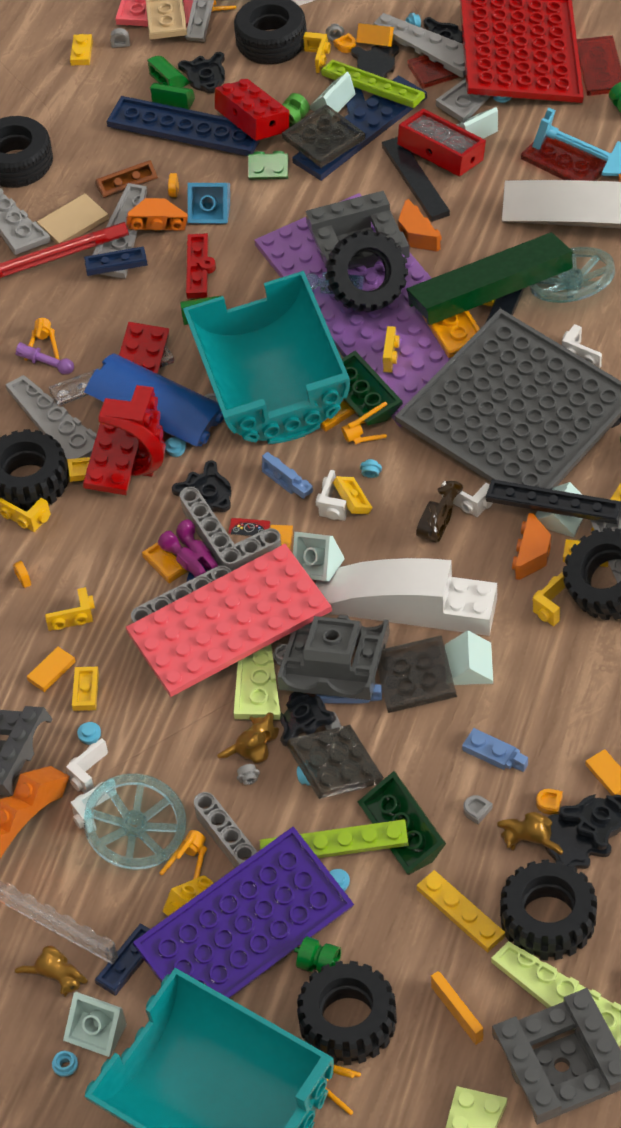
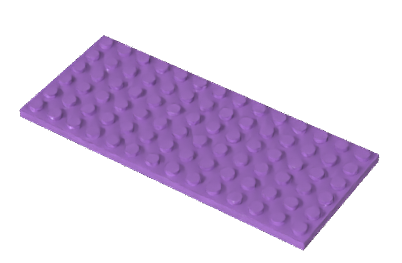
M358 193V194H356V195H354V196H351V197H349V198H347V199H345V200H349V199H353V198L360 197L361 194ZM306 217L255 239V246L281 278L301 271L305 272L339 352L345 357L356 350L402 400L403 404L391 416L394 421L395 415L451 359L447 357L422 317V314L414 306H409L406 288L432 279L411 253L410 257L406 258L407 263H405V267L408 269V275L405 277V280L407 282L405 287L402 288L400 296L393 303L373 312H357L352 308L344 307L341 301L337 302L334 298V293L329 291V282L325 279L327 268H325L323 259L306 223ZM371 222V227H372L373 231L376 232L375 229H374V226H373V224H372V222ZM379 261L371 268L366 269L365 266L348 269V275L355 287L362 291H372L383 283L385 269L382 261ZM387 326L396 327V335H400L399 348H395V351L398 352L397 364H393L392 372H383V352Z

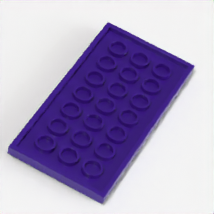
M293 826L133 942V946L161 983L167 974H171L174 968H177L230 999L292 953L296 947H300L306 936L311 938L350 910L354 903Z

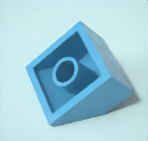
M188 183V223H228L230 183Z

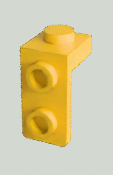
M305 32L303 36L304 51L317 53L315 68L316 73H320L322 66L326 65V54L330 53L331 44L328 42L327 34Z
M0 498V514L5 519L15 521L24 529L27 528L35 532L43 523L47 522L51 515L48 501L40 498L27 512Z
M563 572L558 576H554L544 589L538 590L534 594L532 599L533 612L542 621L548 622L553 627L560 621V607L551 600L566 588Z
M86 587L77 589L81 607L45 614L49 631L93 622L91 609H95L93 595L88 596Z
M203 875L171 888L162 912L167 916L171 915L214 883Z

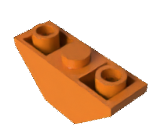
M145 198L127 213L125 224L128 230L185 231L188 215L165 198Z
M409 199L405 200L398 219V228L400 232L404 233L409 247L439 251L440 241L442 240L440 232L432 227L429 219L421 214L417 205H414Z
M533 513L528 514L527 522H522L521 534L523 538L518 539L516 552H519L518 557L514 556L512 562V570H515V579L521 580L547 566L551 550V534Z

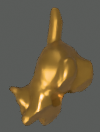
M268 712L265 717L253 718L251 716L249 719L252 721V726L241 733L236 739L235 744L217 754V757L219 759L227 758L238 753L254 763L265 761L269 755L266 743L276 739L279 734V728L273 726V713Z
M526 813L523 821L507 819L497 822V826L504 829L501 832V837L507 844V848H511V850H515L516 844L523 840L542 844L560 855L563 854L562 848L550 840L552 821L540 813Z
M50 945L43 947L42 953L36 959L34 966L23 965L15 968L14 971L17 974H40L59 981L61 985L60 993L64 994L65 997L68 993H72L80 988L79 982L83 984L88 983V980L72 964H67L68 959L66 956Z

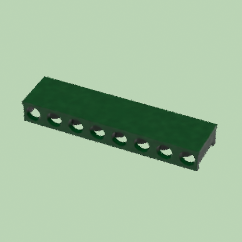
M552 232L406 288L409 306H414L427 319V324L432 325L573 269V251Z

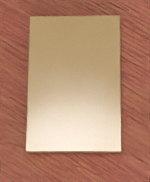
M145 0L150 40L187 35L183 0Z
M83 194L37 221V224L49 234L50 239L59 244L80 237L107 221L109 215L87 194Z

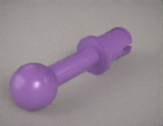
M21 342L17 345L15 355L32 360L34 364L38 360L58 368L61 374H70L74 370V364L70 359L58 360L40 353L41 349L39 347L33 348Z

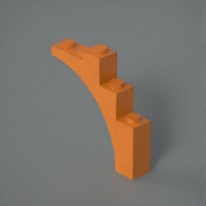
M52 766L20 774L13 796L0 799V859L16 835L33 816L51 802L63 797L69 775Z

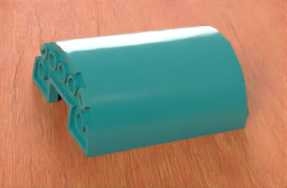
M304 271L264 283L266 298L228 310L223 296L183 308L224 420L234 434L241 435L244 440L256 443L260 440L267 441L268 444H275L304 437L321 427L320 423L327 418L332 419L341 409L340 404L344 398H347L349 393L350 378Z
M174 968L172 973L167 974L162 980L161 988L157 994L149 998L145 1009L149 1021L145 1027H141L138 1030L132 1046L126 1048L121 1057L119 1054L114 1053L111 1059H107L103 1063L101 1073L95 1081L93 1080L89 1083L84 1096L86 1100L132 1128H313L315 1124L313 1122L316 1108L321 1109L329 1091L325 1088L327 1079L330 1080L333 1075L334 1060L328 1054Z

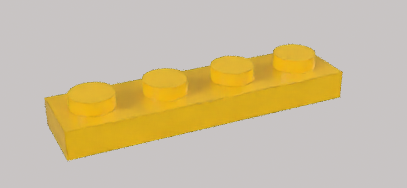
M435 870L417 884V891L487 953L505 938V932Z

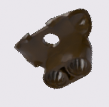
M446 481L445 486L438 488L439 494L443 495L440 503L429 501L418 523L416 536L435 542L441 540L452 515L453 500L463 490L461 483Z

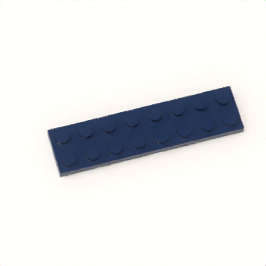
M399 75L392 80L397 83L409 86L411 88L423 91L425 93V98L421 102H423L427 98L426 91L417 87L411 82L405 80ZM374 94L292 157L293 164L322 181L414 108Z
M125 96L120 97L107 119V127L245 156L253 154L260 140L255 141L226 117Z

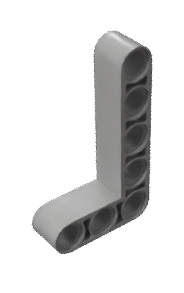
M186 487L180 492L183 513L187 519L195 524V531L203 543L210 549L211 555L219 566H227L232 572L282 545L279 531L273 528L265 529L234 544L199 490L194 487Z
M227 566L215 567L136 607L131 612L132 623L230 573L231 569Z
M202 792L195 796L194 807L197 819L235 868L246 861L242 860V858H250L257 853V850L214 795L209 792Z

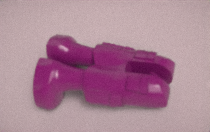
M187 519L178 525L176 535L172 531L164 532L158 539V545L162 550L177 555L176 561L185 570L190 571L194 577H197L206 572L203 566L209 571L219 565L205 543L194 539L195 524ZM179 541H180L182 544H184L185 546H187L188 548L182 547V546L180 545Z

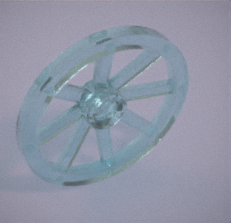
M570 248L573 251V269L558 274L557 276L560 278H548L538 282V284H551L555 286L542 289L535 283L529 286L530 291L537 298L553 303H566L588 298L603 290L613 280L615 276L614 260L610 254L598 248ZM576 257H591L581 270L576 268ZM599 260L606 264L605 267L588 273ZM603 275L597 281H588L590 279ZM567 289V292H558Z
M122 774L106 780L91 794L84 812V831L91 847L107 862L126 869H147L165 862L179 848L185 834L186 814L180 798L164 782L144 774ZM125 785H137L133 810L129 811L115 788ZM145 786L157 791L165 798L143 814L140 809ZM107 793L123 818L94 810L95 806ZM169 804L172 806L177 824L147 823L149 819ZM93 819L122 828L99 839L94 829ZM145 831L176 833L170 844L165 849H162ZM125 835L128 836L126 856L119 855L105 846ZM136 837H139L155 855L133 858Z

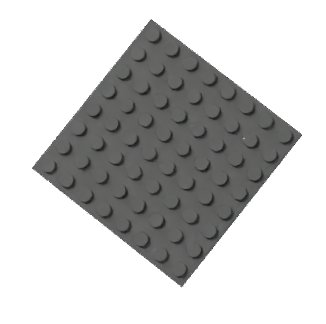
M500 308L395 415V421L490 482L494 479L553 489L557 487L621 417V381Z

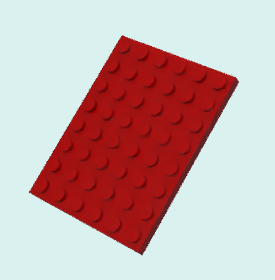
M460 0L467 94L572 103L583 102L584 94L572 0Z

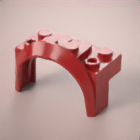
M136 385L131 401L105 398L99 414V423L122 429L138 439L140 453L137 454L132 476L152 477L153 472L159 469L164 460L166 445L165 439H163V426L159 422L160 411H157L158 397H155L154 387Z

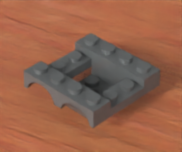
M384 191L306 211V223L325 265L326 261L329 260V253L339 241L357 231L373 230L371 222L376 233L380 231L385 233L387 238L392 237L395 240L394 244L397 247L400 245L403 251L401 253L406 258L410 257L409 244L404 233L400 232L390 211V203ZM360 252L351 258L348 269L365 266L366 269L374 267L376 262L381 260L371 252Z
M339 615L338 618L314 616L313 622L292 632L277 676L279 690L371 700L382 650L386 648L390 634L389 620L384 619V622L376 627H364L360 621L350 620L348 615ZM355 646H357V650L351 667V658L353 655Z
M25 706L23 711L0 710V735H9L7 741L0 740V795H13L12 786L26 760L31 761L35 754L33 751V736L37 727L44 721L47 723L52 722V717L44 707Z
M588 988L567 995L562 1003L520 1020L515 1016L492 1026V1036L501 1045L510 1065L512 1076L516 1084H519L523 1089L537 1125L621 1090V1050ZM575 1028L574 1033L534 1050L532 1048V1045ZM559 1062H564L568 1064L569 1069L565 1072H560L554 1066Z

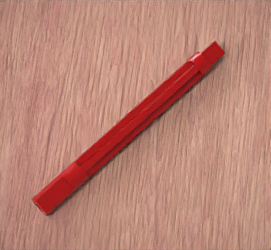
M122 222L0 263V278L128 236L129 232L126 224Z

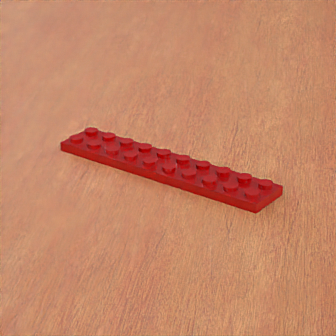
M128 322L119 356L159 374L169 337V328ZM100 423L84 478L83 488L127 495L139 450L138 439L122 429Z

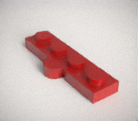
M208 233L188 234L187 299L207 298L208 274L216 270L214 258L208 257Z

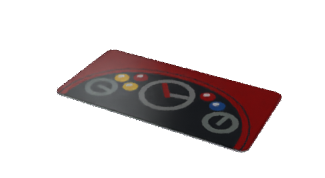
M231 518L228 533L253 536L265 529H269L270 521Z

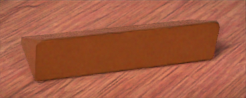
M151 160L98 178L95 184L102 197L105 198L124 191L128 183L141 185L158 179Z

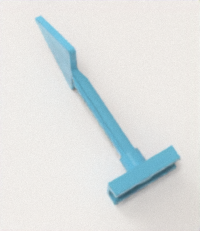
M548 107L545 117L541 120L532 147L540 150L547 137L553 140L558 139L607 161L601 173L603 176H619L621 174L620 141L616 143L612 153H609L559 131V128L552 126L556 110Z

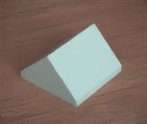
M346 72L332 82L310 105V109L332 119L356 94L350 74Z
M497 107L483 111L467 119L464 123L457 124V126L484 139L498 131Z
M570 482L552 489L581 494ZM537 511L535 515L546 529L573 538L583 518Z
M294 532L293 555L311 579L330 581L345 559L334 537Z
M467 630L445 644L446 685L493 684L491 642Z
M74 992L63 1041L110 1057L127 1025L123 1009L93 997Z

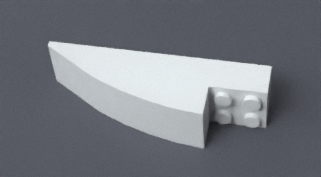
M581 180L505 181L502 222L621 229V182Z
M402 558L359 562L339 567L330 581H316V586L332 606V612L328 614L348 615L349 617L378 621L386 619L392 623L457 632L469 630L474 634L490 636L497 603V583L452 577L451 560Z

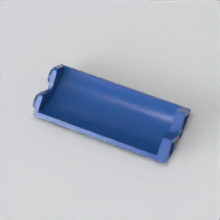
M115 353L103 360L102 368L95 370L84 390V393L103 402L105 398L131 401L136 385L154 387L155 397H158L157 411H160L159 422L163 426V431L194 446L206 444L210 437V427L221 424L224 419L218 402Z

